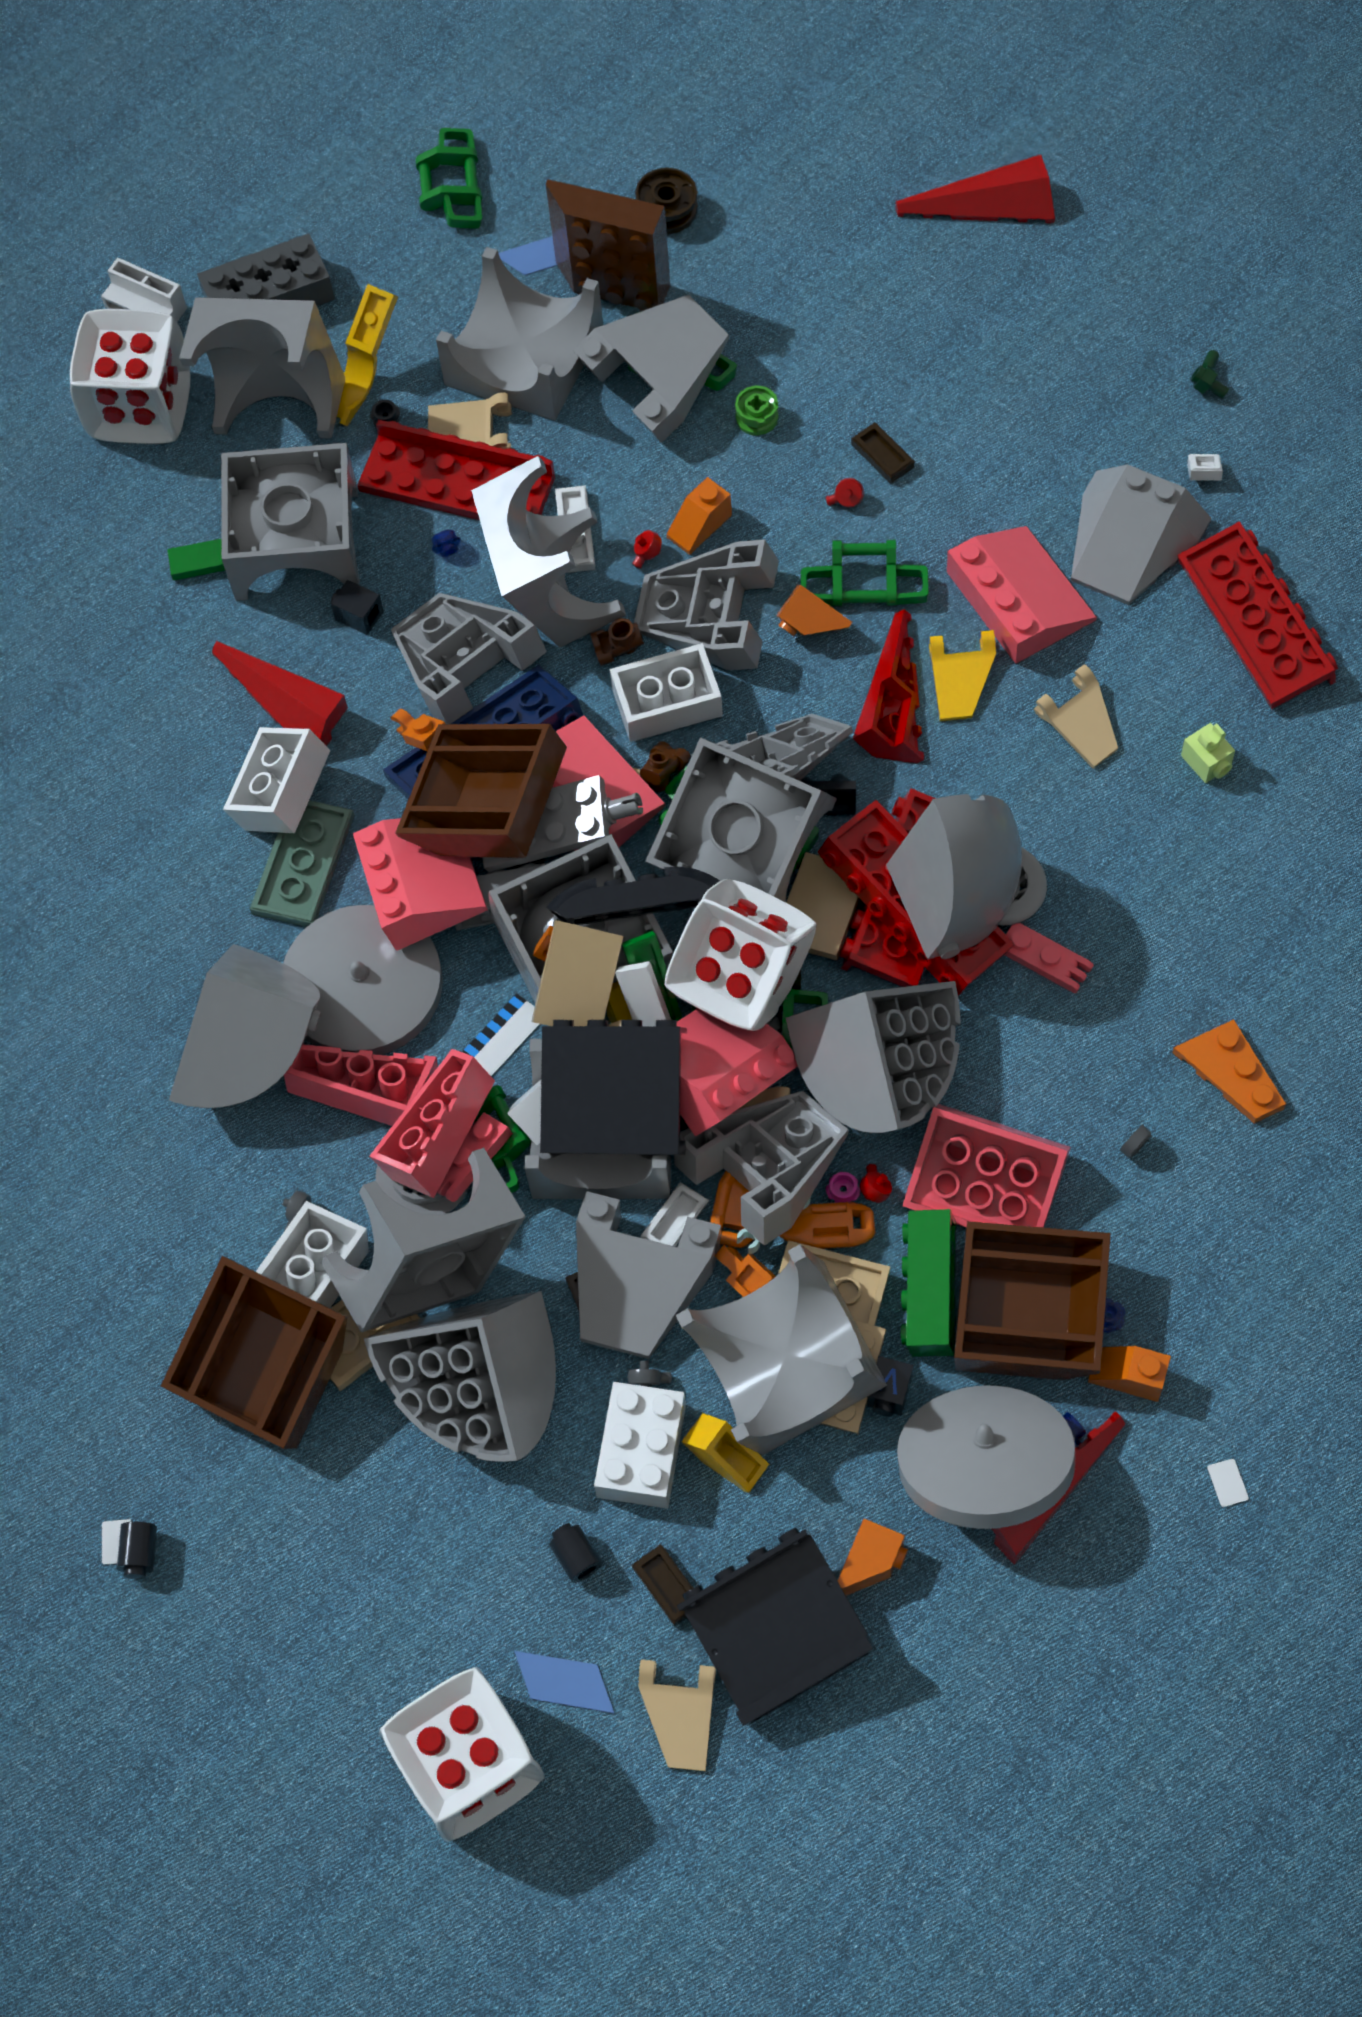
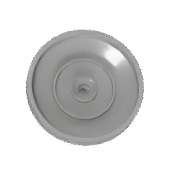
M374 905L349 906L337 909L318 918L307 926L295 939L283 964L308 978L320 992V999L316 1008L317 1011L321 1012L320 1020L315 1032L309 1030L305 1038L314 1046L341 1048L343 1052L358 1053L359 1050H370L376 1055L389 1053L407 1044L426 1027L433 1017L441 998L443 987L442 968L437 950L431 938L427 937L396 951L381 928Z
M1003 1386L961 1388L932 1399L909 1418L900 1434L897 1447L899 1475L909 1497L930 1515L947 1523L968 1528L992 1529L1008 1527L1029 1521L1043 1514L1063 1497L1072 1482L1075 1472L1074 1437L1064 1417L1043 1399L1019 1389Z

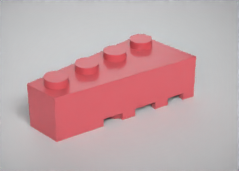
M302 1045L294 1062L284 1074L288 1093L393 1126L437 1069L438 1063L436 1056L424 1055V1059L409 1058L408 1054L393 1053V1056L373 1054V1051L359 1050L358 1053L343 1052L341 1048Z
M451 1049L369 1157L391 1180L434 1198L495 1080L473 1056Z

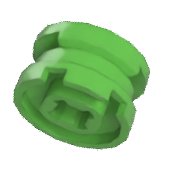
M756 385L747 387L738 394L735 402L738 427L743 432L756 436L772 431L777 425L779 418L778 400L775 393L765 386Z

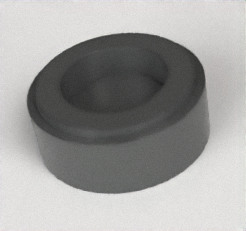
M1141 1125L1124 1143L1120 1151L1126 1157L1133 1158L1151 1138L1152 1132L1144 1125Z

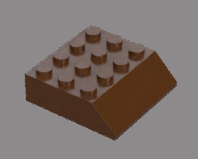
M547 179L546 191L555 260L573 292L581 294L582 287L586 279L589 278L599 282L600 299L613 304H623L642 311L663 304L670 288L665 206Z
M438 724L395 834L399 838L440 856L526 858L567 746L550 724Z
M967 1221L954 1356L955 1370L1067 1380L1100 1373L1111 1233Z
M222 1256L163 1379L161 1387L283 1449H297L343 1352L348 1317L238 1262Z

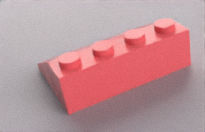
M1027 526L975 536L948 550L946 572L990 630H994L996 639L1015 664L1096 621L1097 617Z
M585 716L556 731L567 746L552 788L599 775L605 781V792L611 800L629 796L633 793L640 795L643 805L638 806V808L642 807L643 813L617 819L616 823L612 824L609 828V835L612 834L618 848L666 806L660 797Z
M401 818L381 820L353 833L381 928L396 951L488 911L471 858L440 856L399 838L395 832Z
M699 1008L677 1021V1027L687 1028V1033H681L680 1114L694 1136L721 1122L798 1066L794 1052L784 1037L768 1024L756 1031L746 1030L730 1025Z
M938 1104L936 1107H933L902 1206L915 1211L951 1209L956 1224L966 1228L967 1221L1044 1228L1071 1147Z

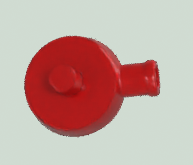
M842 479L835 488V494L826 497V502L828 506L839 502L844 507H855L863 500L864 488L857 479Z
M646 530L636 537L634 552L637 556L634 562H632L633 566L641 569L645 560H651L660 553L662 539L656 532Z
M869 1164L866 1167L867 1174L860 1181V1190L867 1200L876 1203L884 1202L892 1192V1185L885 1174L877 1171L875 1164Z

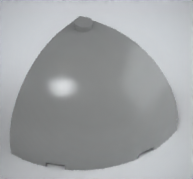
M969 794L933 799L886 864L927 959L941 956V959H948L957 955L960 951L980 943L997 928L1014 900L1022 868L1021 840L1016 821L1008 804L997 797L981 795L976 800H971Z
M232 944L206 974L169 1101L200 1108L226 1107L250 1100L273 1086L294 1062L308 1031L315 1032L321 1016V1012L316 1010L320 999L318 988L308 978L291 967L253 950Z
M955 981L866 991L786 1017L795 1059L808 1089L817 1102L832 1117L850 1128L869 1133H884L911 1126L921 1121L930 1108L936 1107L939 1104L953 1078L960 1044L955 1042V1026L960 1025L959 999Z
M541 1291L447 1310L394 1326L364 1338L375 1372L381 1382L386 1381L390 1390L395 1395L396 1399L393 1401L396 1406L423 1433L441 1445L455 1452L462 1450L476 1455L477 1459L506 1462L520 1460L541 1439L550 1418L556 1382L553 1337Z

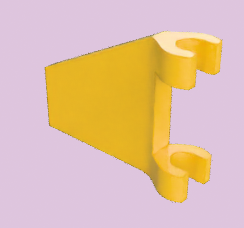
M994 630L981 631V651L944 654L943 636L929 637V653L933 668L940 721L972 718L996 657Z

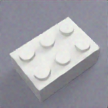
M703 643L610 669L612 690L630 742L723 716L722 697Z
M259 727L223 810L245 831L295 833L330 750L310 729Z
M306 1201L256 1272L330 1308L339 1296V1293L321 1262L325 1255L338 1252L346 1262L358 1268L369 1252L367 1228Z
M613 1382L594 1482L597 1498L668 1509L686 1409L684 1392Z

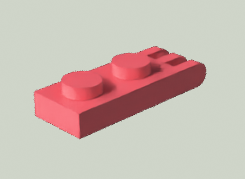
M1021 923L1013 924L1006 933V936L1015 945L1005 956L1073 993H1077L1080 988L1076 981L1083 983L1087 977L1086 973L1082 970L1090 972L1094 967L1093 963L1088 959Z
M484 1112L470 1128L437 1193L445 1196L451 1202L457 1201L473 1182V1173L468 1161L472 1151L484 1148L490 1159H492L513 1134L509 1127Z

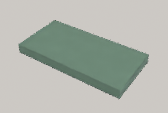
M309 800L296 832L277 834L250 907L251 914L305 927L318 919L354 818L353 810Z

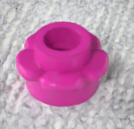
M839 1172L829 1179V1185L826 1186L828 1198L835 1200V1203L855 1201L860 1196L861 1190L858 1186V1179L848 1172ZM846 1187L847 1190L845 1192L840 1191V1188Z

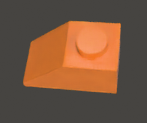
M707 477L686 496L666 534L667 538L690 555L732 516L731 494Z
M797 585L776 615L781 620L778 626L792 636H795L797 632L801 635L849 628L852 624V621L802 585Z
M1138 1346L1102 1347L1101 1371L1098 1374L1090 1375L1088 1383L1158 1402L1171 1356Z
M863 1518L838 1578V1582L845 1595L889 1579L894 1568L901 1570L908 1553V1549L903 1547L905 1535Z

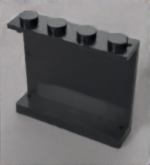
M553 1020V1026H542L540 1153L686 1155V1141H680L681 1033H687V1028L677 1027V1020H656V1026H642V1020H621V1026H608V1020H587V1026H574V1020Z
M794 1528L778 1538L779 1545L767 1551L766 1547H762L746 1557L747 1564L735 1570L734 1566L722 1570L714 1576L716 1580L714 1584L703 1589L702 1585L690 1589L682 1595L685 1601L677 1605L678 1610L684 1611L737 1706L739 1711L736 1714L743 1726H749L877 1650L811 1533L805 1529L799 1532L798 1528Z

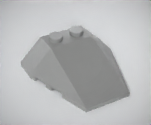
M1128 464L1098 470L1083 493L1071 581L1129 605L1154 584L1160 574L1167 568L1171 569L1177 563L1178 554L1199 543L1211 521V517L1190 492L1180 485Z
M810 714L775 725V732L758 736L757 732L754 731L746 734L747 740L731 745L728 743V740H724L715 744L801 781L853 731L850 725L816 714Z

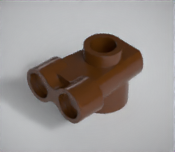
M625 618L612 622L608 631H605L603 628L590 633L601 666L615 662L614 658L624 653L631 654L639 646L644 645L637 622L632 624L630 620Z
M660 741L651 749L648 761L640 770V777L653 791H665L666 786L670 783L671 774L676 770H682L691 759L690 753L684 748L673 749L667 742Z

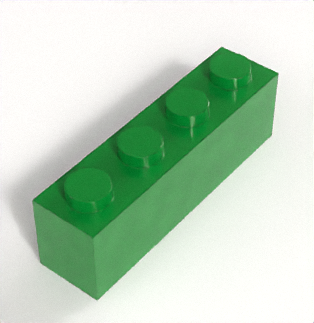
M951 1209L908 1211V1223H903L902 1227L903 1242L908 1244V1256L902 1257V1274L904 1278H907V1290H902L901 1305L902 1310L907 1311V1323L901 1324V1343L906 1345L912 1357L955 1356L956 1221Z

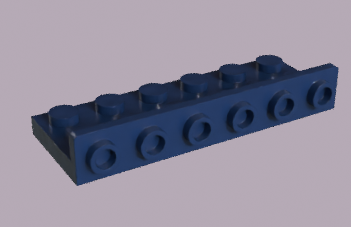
M537 665L451 724H550L557 731L584 715L578 698L540 665ZM417 747L383 769L386 779L408 800L428 752Z

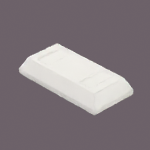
M680 1182L640 1238L676 1247L680 1241L687 1217L696 1219L709 1200Z

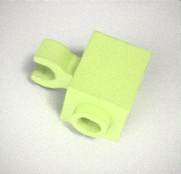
M1211 723L1207 724L1184 739L1181 756L1205 783L1215 777L1219 779L1225 776L1232 768L1235 749L1225 739L1226 733L1217 723L1214 726Z

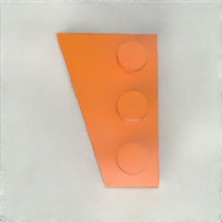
M1234 1019L1173 1048L1172 1053L1181 1061L1184 1059L1196 1070L1198 1076L1204 1081L1208 1080L1223 1093V1097L1253 1123L1285 1109V1101Z

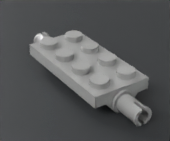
M599 775L554 787L551 789L527 857H483L484 869L488 872H493L587 846L608 836L610 826L615 824L617 819L642 814L643 808H638V806L643 805L642 799L638 793H633L629 796L611 800L605 792V781Z

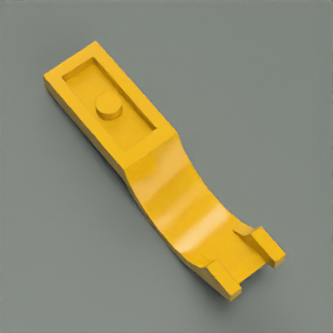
M369 284L366 286L345 342L348 351V359L344 371L346 379L337 417L341 418L340 424L348 426L367 398L372 387L377 367L376 355L398 296Z

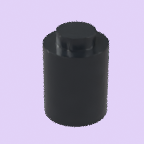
M125 1522L120 1525L117 1570L124 1572L123 1576L125 1578L143 1579L146 1577V1573L154 1571L156 1525L147 1522Z
M567 1523L552 1533L553 1539L550 1541L549 1546L572 1583L586 1579L602 1566L601 1558L580 1525L571 1526L570 1523Z

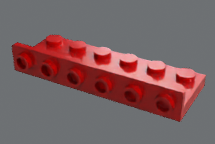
M378 420L376 424L378 437L357 484L359 492L480 520L471 490L539 456L544 461L547 472L532 486L527 499L526 510L534 514H542L555 481L552 460L541 455L532 456L520 453L511 448L503 449L490 446L481 441L473 442L460 439L455 435L434 433L425 428L417 429L404 426L395 421Z
M1239 521L1177 556L1189 579L1270 708L1273 709L1327 680L1329 685L1336 683L1335 671L1338 670V665L1330 652L1326 654L1320 647L1322 641L1315 628L1309 629L1305 624L1306 616L1299 603L1293 604L1289 599L1290 591L1282 578L1277 580L1273 574L1274 566L1266 553L1260 554L1257 549L1259 543L1252 530L1246 531Z
M910 788L904 798H897L891 815L896 816L895 820L909 833L931 801L936 798ZM864 903L862 910L857 909L850 927L855 929L851 939L847 938L841 949L840 957L844 958L841 969L848 971L851 966H854L901 987L918 985L924 966L918 963L909 949L893 936L890 929L879 918L875 917Z
M874 800L828 836L818 850V855L822 858L825 865L845 882L847 888L868 906L870 912L890 929L893 936L909 949L918 963L926 967L939 983L955 981L959 996L968 985L1004 956L1015 944L997 926L980 943L960 951L951 958L941 959V956L927 959L886 866L908 835V832L877 800Z

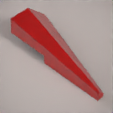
M1041 154L898 200L895 205L898 217H903L904 213L923 214L924 218H933V215H950L951 219L997 221L1001 217L1017 218L1018 222L1026 223L1028 219H1045L1046 223H1055L1050 179Z
M903 609L894 615L852 739L874 758L919 763L924 760V752L918 750L917 738L922 735V728L916 725L915 710L920 705L916 664L910 660V649L914 647V639L908 637L907 623L912 620V616L907 610Z
M216 641L214 643L213 656L216 659L218 658L228 669L229 673L240 681L247 692L276 723H279L283 728L310 729L326 746L332 740L330 732L348 709L343 694Z
M1116 1411L1098 1429L1094 1428L1087 1434V1439L1077 1448L1075 1447V1472L1072 1482L1063 1497L1053 1507L1029 1521L1013 1526L991 1529L996 1534L994 1544L1014 1565L1125 1426L1124 1420Z

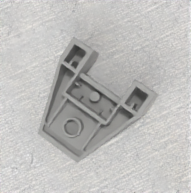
M686 295L597 327L573 351L602 383L625 361L653 389L632 411L639 421L662 443L684 422L730 336L690 295Z
M765 539L739 541L644 575L634 623L637 622L642 635L678 650L703 643L709 663L726 670L757 669L763 641L749 620L738 621L742 600L746 589L774 587L779 560Z
M442 593L435 595L391 629L431 715L445 721L446 724H451L473 709L465 688L502 659H507L523 671L547 652L536 626L518 612Z
M800 1091L736 1110L721 1122L697 1136H694L690 1128L680 1133V1141H686V1155H674L675 1166L696 1185L723 1168L749 1191L741 1196V1225L759 1242L766 1245L792 1228L846 1139L848 1128L832 1117L804 1091Z
M586 1191L576 1220L581 1342L649 1359L678 1321L676 1315L686 1310L712 1275L717 1260L715 1255L721 1247V1225L687 1217L678 1247L619 1233L617 1230L621 1221L620 1199Z

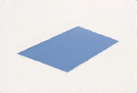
M552 236L499 253L502 261L523 275L557 265Z
M514 1651L531 1699L614 1713L598 1665Z

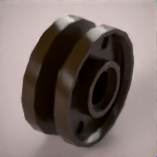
M664 167L648 172L637 183L635 191L636 200L665 206L667 234L681 232L688 228L696 219L698 191L695 181L689 174L679 169Z

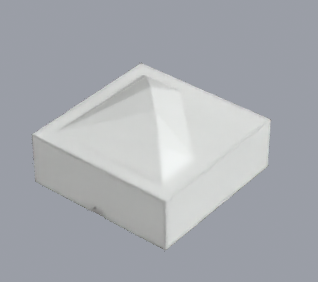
M1188 455L1187 466L1190 480H1222L1223 470L1220 455Z

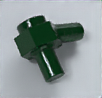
M1210 350L1203 364L1191 376L1190 381L1194 383L1193 388L1202 394L1209 389L1220 398H1224L1229 388L1216 379L1218 372L1214 370L1219 359V353L1215 350Z

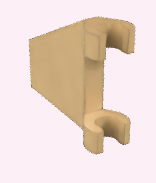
M497 393L485 400L428 406V430L443 435H455L460 439L468 441H481L498 448H511V443H508L507 433H498L493 436V414L498 416L512 415V405L508 402V393Z
M1084 664L1074 672L1076 676L1072 679L1074 685L1082 690L1059 709L1052 698L1045 694L1036 701L1038 706L1034 708V712L1041 719L1050 723L1094 769L1118 750V745L1099 682L1091 669Z
M640 1660L638 1688L668 1768L706 1771L716 1674L715 1667L700 1665L698 1688L655 1684L656 1661Z

